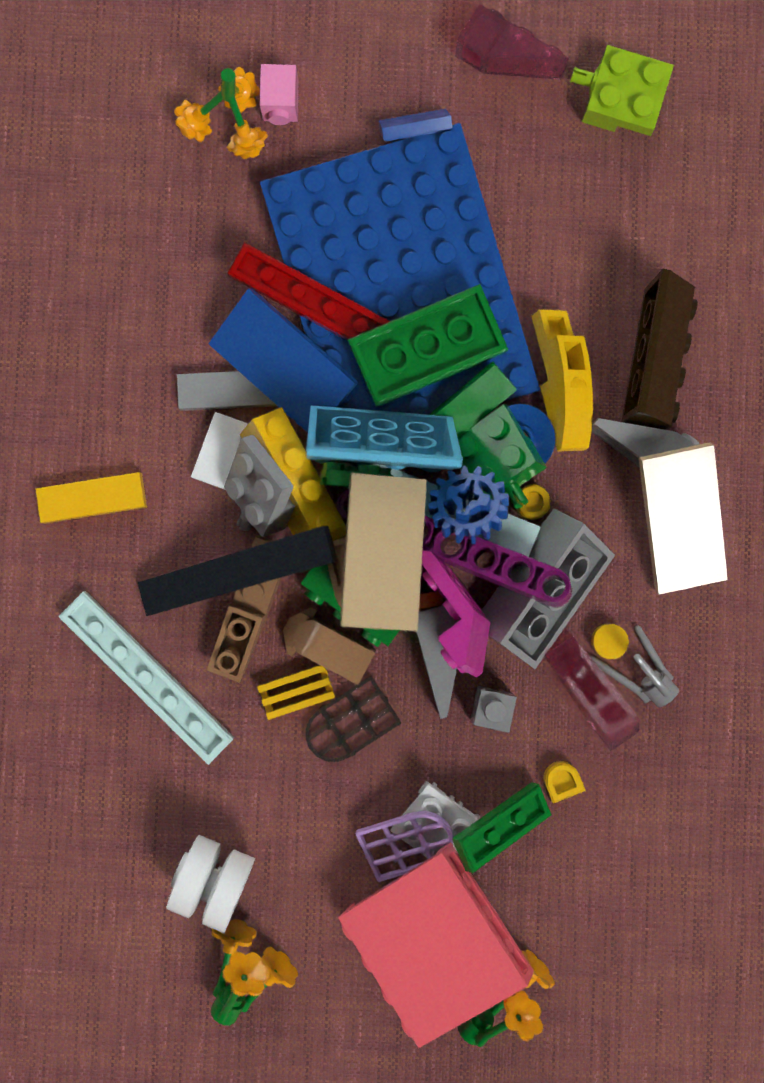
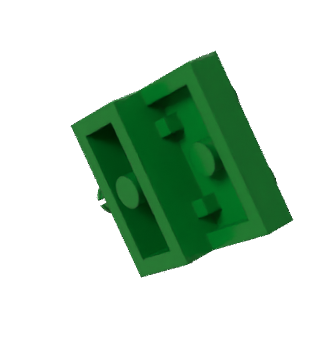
M503 404L458 438L463 460L462 466H466L469 473H474L475 469L479 466L481 467L482 476H486L490 472L495 473V483L504 482L505 493L509 495L514 508L518 509L523 507L522 504L526 505L528 503V499L520 486L547 467L532 440L525 436L511 409Z

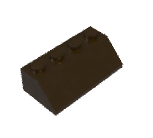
M662 269L644 289L621 421L623 423L663 430L670 427L678 418L680 403L676 402L678 388L682 387L686 375V369L681 366L683 355L688 353L692 340V335L687 333L689 320L692 321L694 319L698 304L697 299H693L695 286L669 269Z

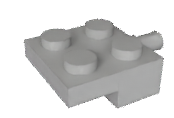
M254 435L243 437L239 443L224 487L229 497L241 509V515L237 521V526H240L239 529L248 531L253 525L259 534L265 537L286 529L295 508L289 499L294 485Z

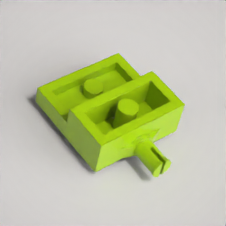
M607 45L595 73L574 67L570 82L589 87V101L582 122L615 132L618 126L651 136L655 129L674 65Z

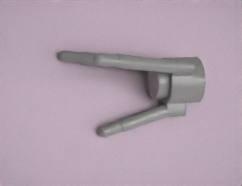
M639 625L635 626V632L657 670L653 671L639 654L634 655V660L646 674L641 681L644 688L639 687L595 656L589 657L591 663L636 693L644 703L652 701L660 708L670 703L679 693V688L672 682L674 677L665 668Z

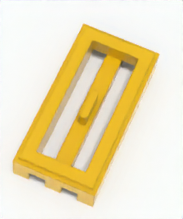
M321 665L257 686L268 720L336 697L327 669ZM318 673L321 674V680L269 696L268 690ZM325 686V693L277 709L273 708V703Z

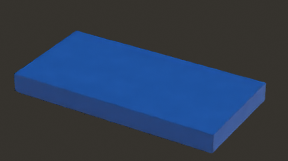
M253 288L247 289L208 343L279 408L282 407L284 412L307 433L311 405L339 407L358 384L357 380Z

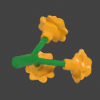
M237 67L234 71L229 68L222 70L221 85L218 89L219 93L207 104H191L190 101L184 100L181 106L174 109V113L178 117L175 123L182 135L188 139L195 138L198 142H202L206 135L212 133V129L208 125L211 122L209 117L210 111L224 100L225 106L231 108L236 120L234 127L237 132L230 137L231 141L227 145L228 151L233 152L235 156L240 155L242 159H248L249 157H257L265 146L264 141L268 137L267 132L262 131L260 127L250 128L247 120H243L241 115L246 108L257 105L255 97L260 95V88L255 82L254 73L247 72L245 74L244 69L241 67Z

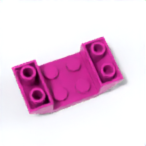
M422 550L420 590L428 584L435 592L438 591L444 599L447 598L443 605L455 621L459 620L458 623L438 637V640L444 647L440 653L453 670L457 668L462 674L467 672L478 677L483 673L491 622L453 570L433 552Z

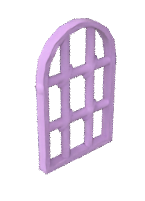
M428 811L407 813L400 817L358 829L355 832L378 882L404 875L421 864L418 863L406 867L402 858L422 852L429 859L433 857L431 849L445 846L450 842L453 845L452 838L454 837L452 828L447 821L438 814ZM416 818H428L435 820L436 823L422 827V825H418ZM410 820L414 828L413 830L395 835L390 833L388 827ZM443 827L448 833L449 838L431 844L430 842L426 843L422 834L423 832ZM383 829L386 838L366 843L363 834ZM410 836L418 837L421 847L404 852L398 850L395 841ZM384 844L391 846L394 855L374 860L369 850ZM391 861L395 863L398 861L401 869L381 874L377 867Z

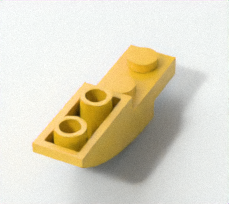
M539 309L531 317L548 381L542 384L540 388L548 418L555 430L557 452L585 451L589 448L593 419L592 375L585 337L573 335L567 311Z

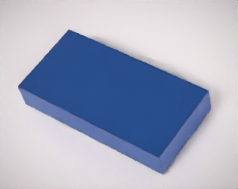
M446 108L378 120L380 134L385 142L448 131L453 128L451 115Z

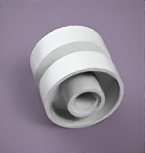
M198 835L189 853H184L170 885L173 890L166 909L190 918L202 900L206 902L202 924L225 933L256 858L233 850L228 855L223 866H219L216 869L221 844Z

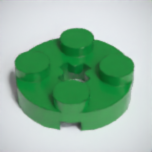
M323 462L320 485L349 487L351 473L392 477L394 475H391V468L358 464L357 467L342 463Z

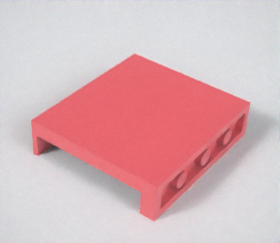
M451 842L440 848L433 857L358 904H351L338 917L343 933L349 940L353 941L361 954L364 967L377 980L381 987L383 998L389 1005L393 1006L401 1019L404 1032L414 1040L418 1049L526 988L534 972L472 874L465 871L458 852Z

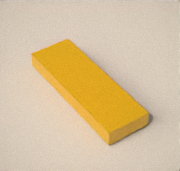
M140 472L35 488L40 523L43 524L147 508L143 476Z

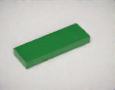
M492 361L429 415L453 417L457 438H460L516 392L517 389L496 363Z
M531 782L452 838L465 871L474 873L552 815L538 783Z

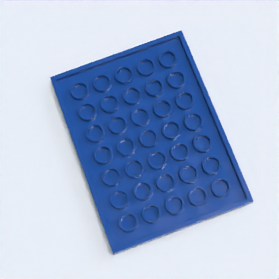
M461 123L452 125L453 128L448 131L406 138L260 182L284 264L389 321L403 317L480 284L509 349L502 355L376 408L348 341L300 315L305 335L358 381V384L338 408L429 415L492 361L496 363L517 389L516 392L503 402L540 391Z

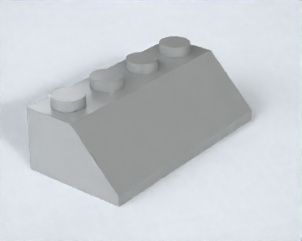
M553 509L547 519L541 524L529 557L566 573L572 586V596L568 603L560 607H552L499 586L487 604L481 609L491 622L489 637L534 669L537 668L615 556L584 523L556 509ZM517 566L511 572V580L517 583L525 581L529 577L530 570L526 566ZM551 580L545 586V594L550 597H557L563 593L565 584L560 580Z

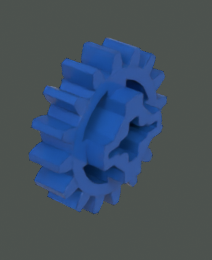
M462 466L461 474L459 475L449 470V480L445 481L438 478L436 480L438 490H430L431 503L428 506L430 515L433 516L434 527L442 526V535L445 538L454 533L456 543H461L464 536L469 537L471 544H476L477 535H482L486 540H489L490 529L500 531L502 529L501 519L508 518L507 506H509V495L505 493L504 482L495 483V473L493 472L482 476L481 467L479 466L475 469L474 473H469L466 466ZM448 514L454 515L456 519L454 520Z

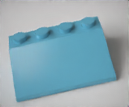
M313 405L310 407L306 458L315 460L317 463L350 462L357 467L358 464L385 465L395 470L404 469L405 467H417L427 472H438L441 469L453 470L462 467L463 460L453 417Z

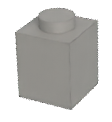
M477 685L470 718L471 722L476 726L509 733L517 697L510 692Z

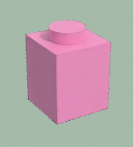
M261 64L260 109L263 120L275 125L298 122L299 80L296 65Z

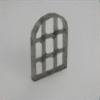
M371 675L361 681L359 685H355L328 704L322 705L310 717L306 726V741L309 749L316 757L327 762H339L353 757L358 751L402 722L391 707L389 699L384 696ZM371 681L377 691L360 702L359 700L355 701L351 693ZM380 695L387 707L371 718L370 716L366 718L360 708ZM347 697L352 707L335 718L334 716L330 717L326 709ZM391 712L396 722L376 734L371 724ZM322 713L327 723L310 734V726L313 719ZM357 713L363 723L345 734L343 732L341 734L335 724L350 714ZM328 729L330 731L332 729L338 739L317 751L313 747L311 740ZM367 729L372 738L351 750L346 740L359 731ZM341 745L347 753L340 757H327L324 755L336 746L341 747Z

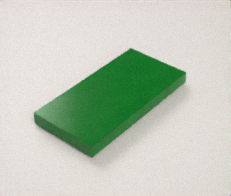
M480 284L348 339V344L376 408L502 355L509 350Z

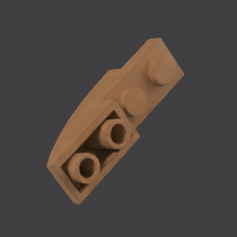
M257 535L252 547L274 540ZM281 578L236 591L233 602L228 607L207 671L239 683L241 682L265 624Z

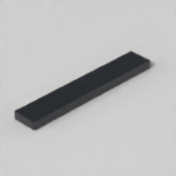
M327 525L137 583L146 616H151L338 562L329 526Z

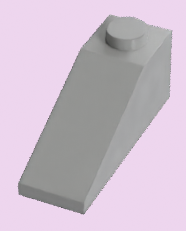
M601 418L592 423L591 432L638 467H640L639 457L700 444L695 438L686 433L679 434L674 431Z
M444 605L419 611L418 631H416L440 719L448 717L457 668L453 670L442 657L440 651L444 647L438 640V637L459 622V620L455 621Z

